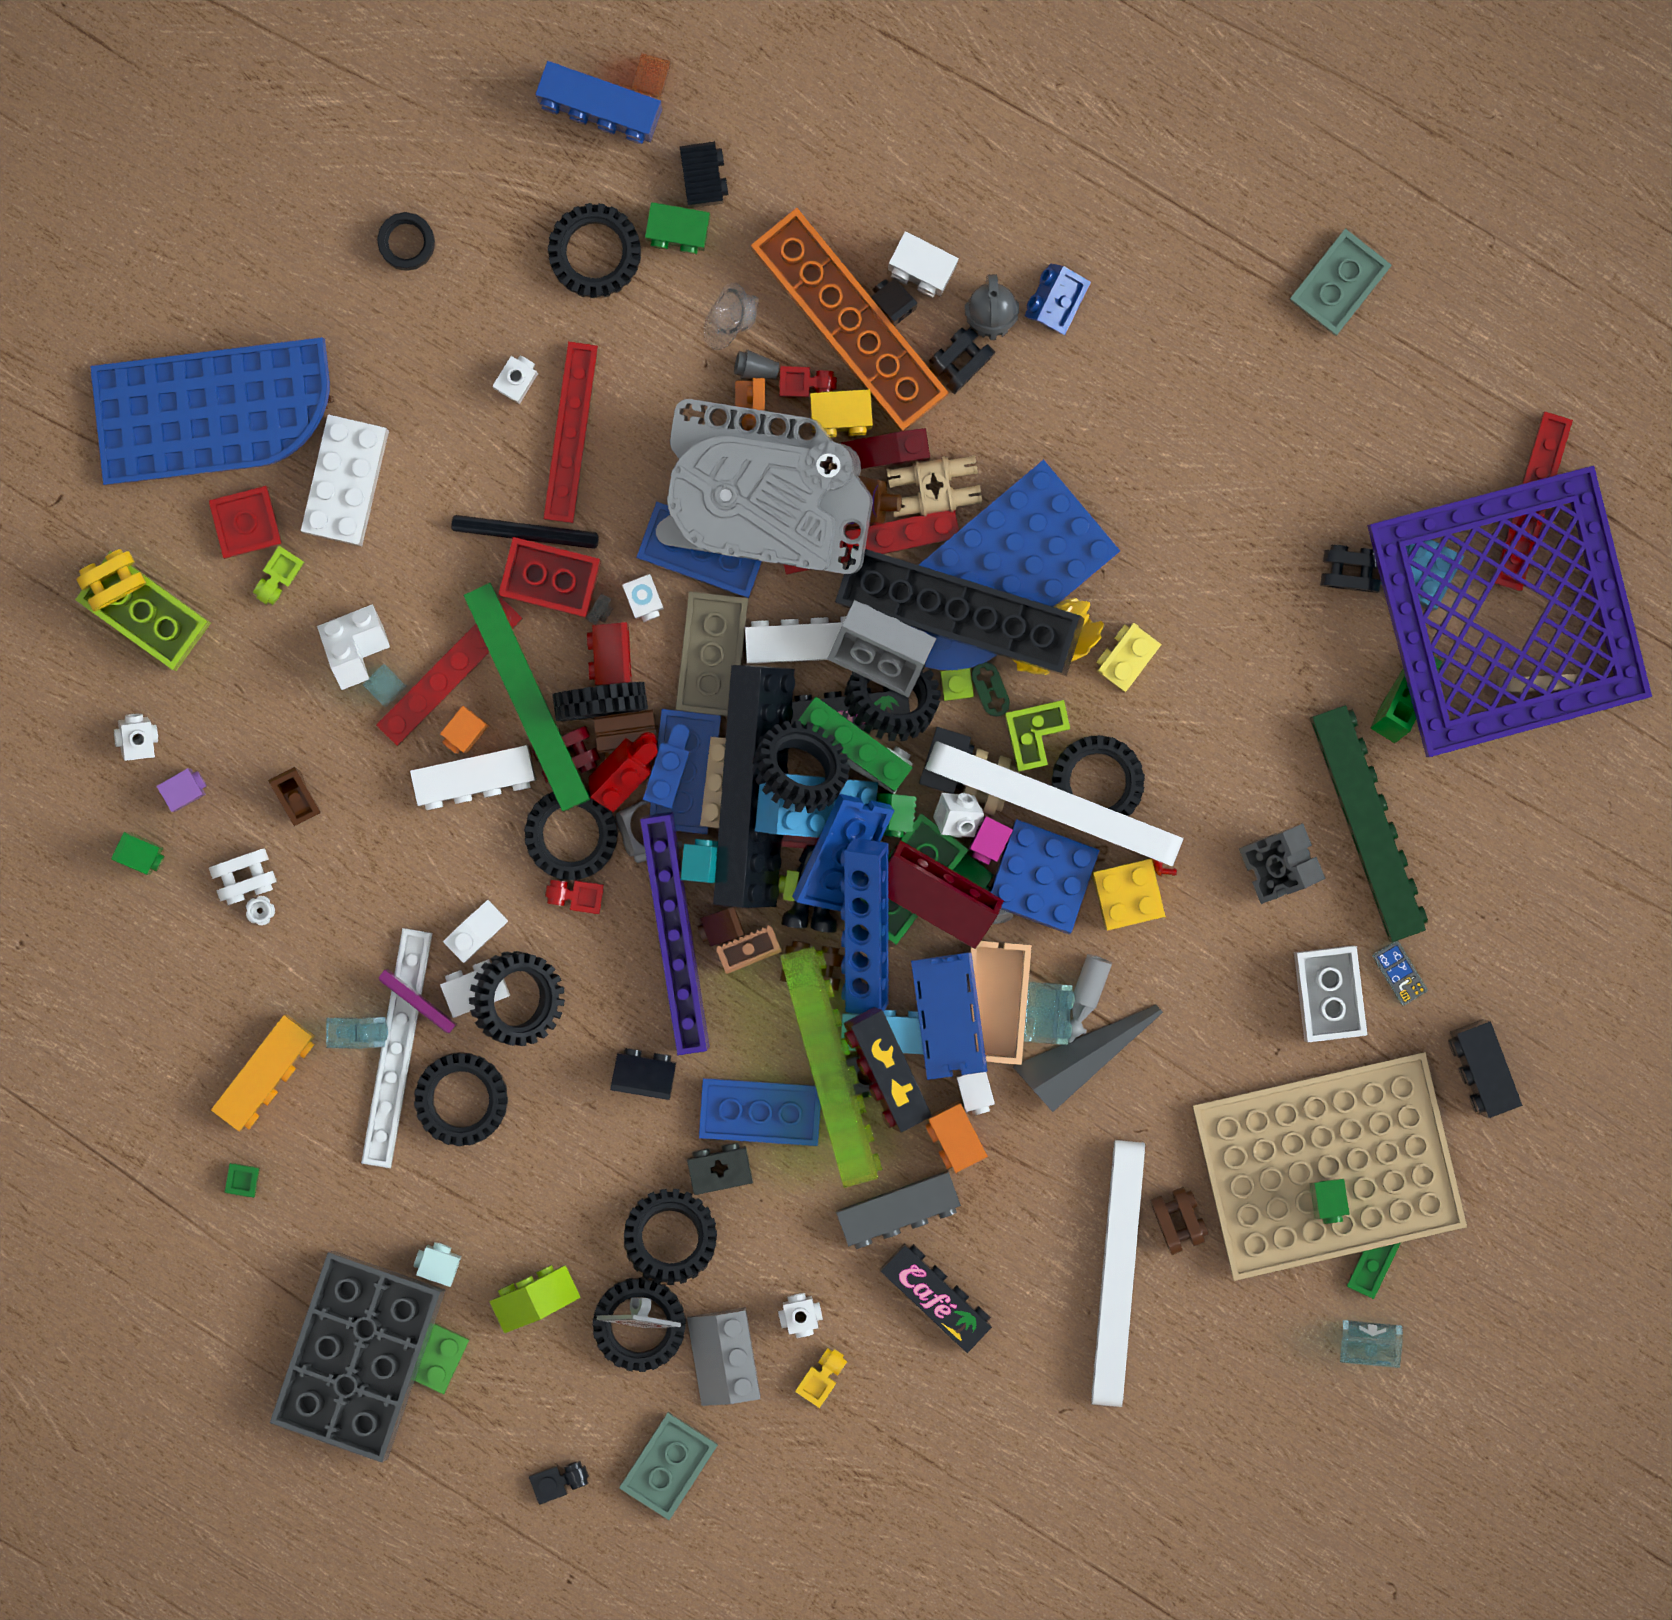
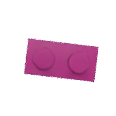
M984 816L983 822L968 848L974 851L972 857L988 865L991 860L997 862L1013 829Z

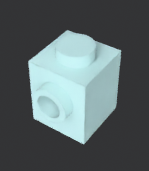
M434 1242L433 1246L427 1245L425 1251H418L413 1267L418 1268L417 1276L450 1287L462 1256L451 1253V1247Z

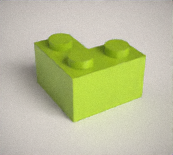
M1064 700L1004 714L1017 772L1048 765L1042 736L1070 730Z
M550 1265L537 1271L538 1278L536 1279L529 1276L515 1283L517 1288L512 1283L498 1290L500 1296L489 1302L504 1334L541 1320L581 1298L566 1265L555 1270Z

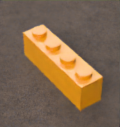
M283 1015L211 1111L239 1132L244 1127L250 1130L260 1117L256 1112L264 1103L268 1106L278 1094V1091L274 1088L281 1079L286 1083L297 1069L293 1066L294 1062L299 1056L304 1059L312 1050L315 1044L311 1040L315 1035L289 1015Z

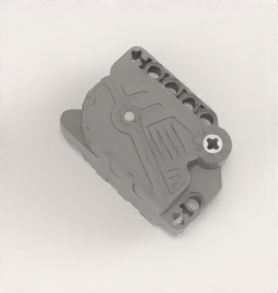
M684 399L676 405L670 446L679 460L670 475L669 496H667L670 515L663 519L656 528V536L662 544L841 574H854L861 569L873 500L870 492L859 478L861 462L859 456L851 447L833 442L822 425L811 418L693 399ZM690 405H692L693 410L705 412L704 418L693 416L688 421V416L683 415L684 409H689ZM718 409H723L727 415L726 422L721 426H716L712 421V415ZM747 414H753L756 418V426L750 431H746L742 427V419ZM781 418L785 421L786 430L783 434L776 436L771 430V425L774 420ZM807 423H811L816 429V434L811 440H804L801 436V428ZM829 464H837V469H829ZM851 522L857 523L861 528L860 536L854 540L849 539L845 533L846 526ZM843 542L859 544L858 550L855 548L851 550V558L856 559L855 565H850L849 569H845L846 564L841 562V558L846 557L849 547L842 548Z

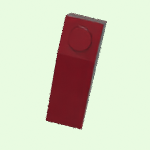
M926 428L840 442L851 447L857 453L861 462V470L930 460Z

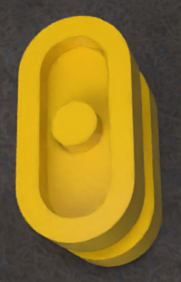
M118 549L105 557L107 561L96 567L95 563H92L78 571L81 576L76 581L81 590L91 588L94 596L88 599L93 612L116 602L146 584L141 572L132 575L128 567L135 563L129 551L123 553L121 549ZM118 574L121 581L105 589L102 581Z

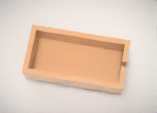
M981 940L976 949L970 947V953H972L986 1062L1022 1065L1032 945L1003 942V948H998L999 942ZM968 974L969 992H971L970 982H969V974ZM971 1004L972 1014H973V1022H975V1019H974V1011H973V1004ZM975 1034V1036H976V1044H977V1051H979L978 1041H977V1034Z

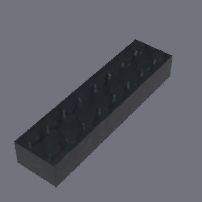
M853 545V548L858 550L859 547ZM865 549L861 569L854 574L843 575L835 603L846 608H851L855 600L869 605L887 616L894 617L917 630L1067 676L1085 621L1082 616L868 549ZM851 554L846 569H849L850 565H855L856 559L851 558Z
M731 665L713 900L715 905L739 908L777 907L779 870L782 864L780 857L781 843L784 835L755 832L759 785L755 780L758 774H753L752 768L755 764L752 761L758 746L768 730H771L777 724L781 726L785 721H789L791 725L793 717L792 699L795 688V669ZM784 748L777 752L778 766L785 774H788L787 764L790 748Z

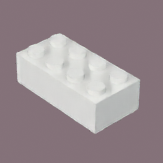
M333 415L327 416L301 532L362 547L389 433L387 428Z

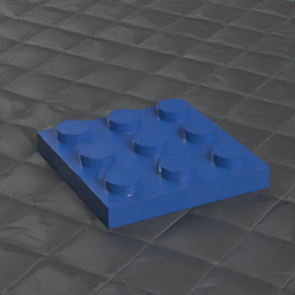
M1016 819L1013 823V831L1005 846L990 893L1004 900L1001 910L1069 935L1073 930L1100 850Z

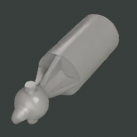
M1087 954L1071 997L1073 1020H1070L1068 1023L1064 1022L1062 1026L1068 1034L1067 1042L1072 1043L1076 1037L1086 1034L1087 1029L1083 1028L1081 1022L1097 1007L1112 962Z

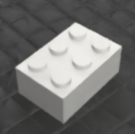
M1351 945L1294 952L1304 1041L1316 1042L1366 1036L1367 1028L1357 946Z

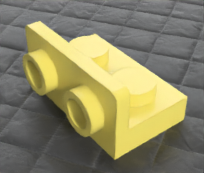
M1132 623L1130 627L1124 625L1114 638L1118 641L1114 649L1110 651L1106 648L1097 660V663L1101 665L1097 672L1124 692L1129 689L1162 645L1135 623Z

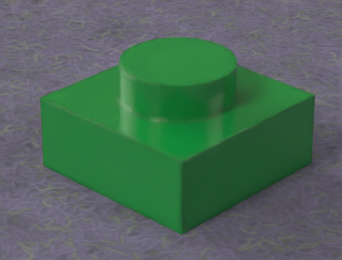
M230 1163L225 1193L254 1198L260 1167Z

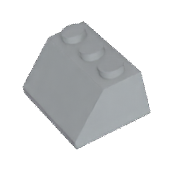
M746 1307L687 1317L701 1405L735 1404L760 1399L761 1395Z

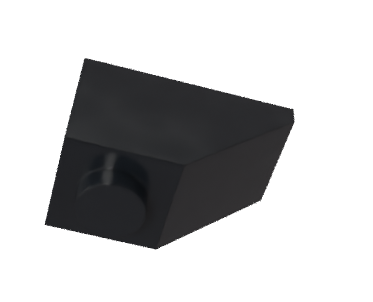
M895 278L891 282L884 279L872 289L875 294L871 298L894 326L917 308L918 303Z

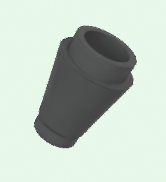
M749 350L745 352L738 351L734 366L735 375H740L741 379L765 378L776 380L779 362Z

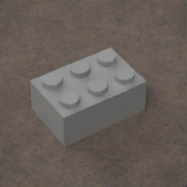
M854 600L827 660L909 698L936 638L922 630H917L904 624L894 617L887 616L869 605Z

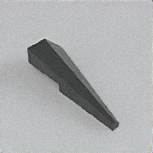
M1153 1005L1136 1014L1078 1037L1072 1043L1067 1042L1023 1061L1022 1065L1015 1064L1013 1068L1048 1108L1054 1112L1158 1018L1163 1011L1157 1005Z

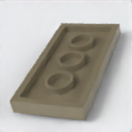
M689 592L676 701L677 711L728 716L731 665H741L748 598Z

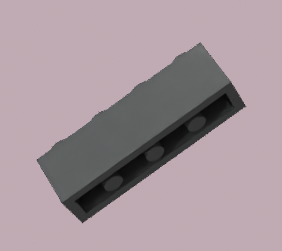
M947 1170L836 1211L848 1247L855 1245V1248L859 1249L872 1244L871 1238L883 1235V1238L887 1239L900 1234L899 1228L911 1224L912 1229L926 1225L929 1223L927 1218L939 1214L940 1219L956 1214V1208L960 1207L961 1204Z

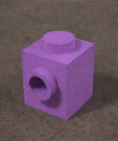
M187 768L159 784L157 788L170 811L176 812L206 795L203 788L207 785L199 771L193 773L192 769Z

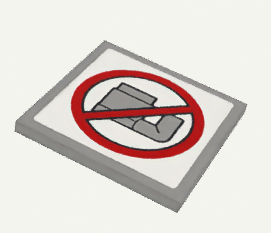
M642 1297L640 1299L631 1298V1315L597 1316L599 1321L641 1328L681 1327L679 1322L648 1317L651 1309V1299Z

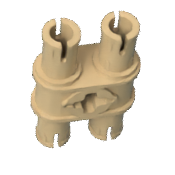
M975 455L948 460V457L942 456V459L915 461L912 463L913 466L886 469L887 478L900 476V478L888 480L889 488L916 483L920 490L915 496L902 498V505L905 507L901 508L900 512H893L894 518L920 513L921 516L924 515L925 517L930 513L949 510L954 512L956 507L982 504V495L969 497L970 494L981 492L980 485L953 489V486L950 487L949 481H952V477L978 474L977 466L964 467V465L976 463ZM931 474L934 475L937 483H942L943 488L938 490L937 499H935L932 490L926 489V485L931 483Z

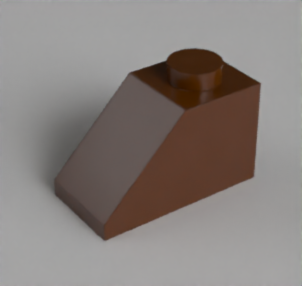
M729 907L700 918L702 924L697 926L703 943L709 941L710 946L745 934L735 907Z

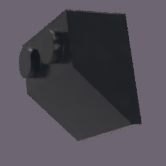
M624 1048V1053H617L610 1090L670 1100L677 1062L671 1061V1055L654 1053L653 1058L641 1056L642 1050Z

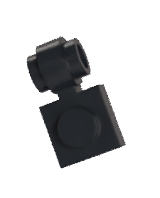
M577 1461L564 1466L565 1473L562 1475L558 1465L530 1475L529 1479L539 1505L567 1495L568 1492L565 1484L570 1485L572 1490L587 1485L589 1474L586 1466H582L581 1461Z

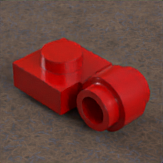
M780 366V397L810 398V388L816 390V393L837 390V377H834V371L819 370L816 371V376L810 377V367Z
M550 879V885H546L545 897L548 898V904L565 906V900L570 899V910L600 914L604 884L574 880L573 890H570V888H567L568 882Z

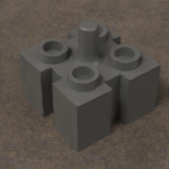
M1303 823L1239 848L1247 871L1253 869L1257 880L1252 883L1261 904L1305 889L1325 879L1317 857H1310V851L1307 848L1312 846Z

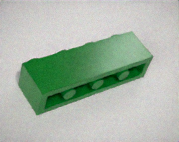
M817 697L813 699L798 720L801 721L804 727L807 722L812 723V731L817 732L819 727L825 729L822 735L824 738H827L830 734L833 735L836 739L832 745L835 746L840 743L843 747L841 754H847L848 759L893 792L898 789L913 768Z

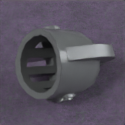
M987 274L986 283L977 288L965 304L967 323L981 337L988 336L990 340H996L998 335L1004 337L1018 320L1019 302L1015 300L1014 295L1007 287L998 284L997 274Z

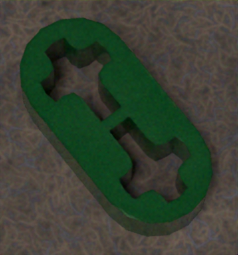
M991 663L978 664L972 671V681L983 709L990 716H1002L1009 709L1010 701L999 672ZM985 667L986 671L992 670L994 675L990 677L992 688L987 689L983 680H977V676L981 674L980 668ZM994 690L998 699H1004L1005 703L1001 705L1000 712H997L995 708L989 709L988 703L992 701L989 694L990 691Z

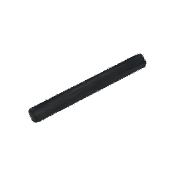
M454 515L451 523V529L456 532L512 539L516 537L528 541L592 549L597 548L599 535L596 532Z

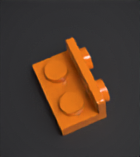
M753 378V381H736L735 406L765 411V378ZM753 414L745 415L742 419V427L746 431L754 429L756 426L755 416Z

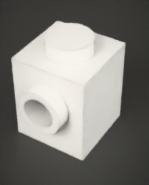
M521 355L518 359L511 356L492 387L520 404L538 375L537 371L533 369L535 364Z

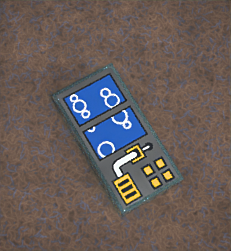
M1399 941L1392 942L1371 955L1402 1006L1428 991Z

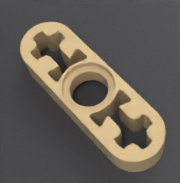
M1566 674L1561 676L1565 677L1566 679L1574 683L1578 674ZM1537 676L1533 683L1546 690L1553 676ZM1506 677L1496 678L1497 686L1501 687ZM1512 677L1505 691L1509 693L1522 692L1526 684ZM1558 680L1552 691L1571 687ZM1530 687L1528 692H1534L1536 690Z

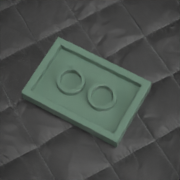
M1345 228L1289 300L1334 336H1337L1392 265Z
M667 1412L619 1488L670 1520L718 1446V1443L670 1412Z

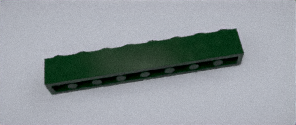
M1344 705L1310 717L1389 942H1395L1426 931L1424 924L1428 923V918L1423 906H1417L1414 896L1418 895V890L1414 879H1408L1404 868L1408 867V862L1404 851H1398L1394 840L1398 838L1394 823H1388L1384 811L1388 810L1384 795H1378L1374 783L1378 782L1377 774L1373 765L1368 767L1364 755L1368 754V750L1363 737L1358 738L1354 727L1358 726V721L1353 709L1348 710L1347 706Z

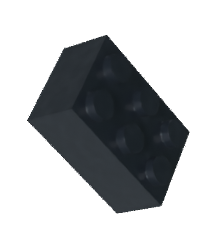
M1482 1019L1450 1031L1452 1039L1448 1040V1044L1453 1056L1460 1058L1462 1067L1458 1068L1463 1083L1471 1087L1473 1094L1469 1096L1475 1113L1478 1112L1484 1117L1491 1118L1523 1106L1491 1021Z

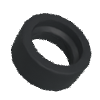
M409 212L397 213L386 219L380 227L377 237L378 248L385 261L394 268L405 271L418 269L426 264L432 256L435 247L434 234L426 220L417 214ZM399 225H414L423 234V248L413 258H399L390 250L389 236L393 229Z

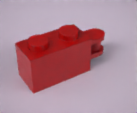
M645 732L634 742L625 738L588 777L590 798L614 812L651 774L650 761L658 752L656 736L651 732Z

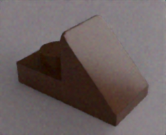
M296 767L268 780L294 826L321 813L306 786L301 771Z

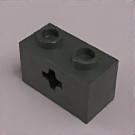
M732 1143L721 1146V1152L710 1153V1149L692 1152L693 1157L688 1158L687 1163L694 1195L752 1184L753 1178L746 1146L740 1148L739 1143ZM716 1160H721L723 1165L728 1164V1168L724 1170V1175L718 1176L717 1171H711V1167L715 1166Z

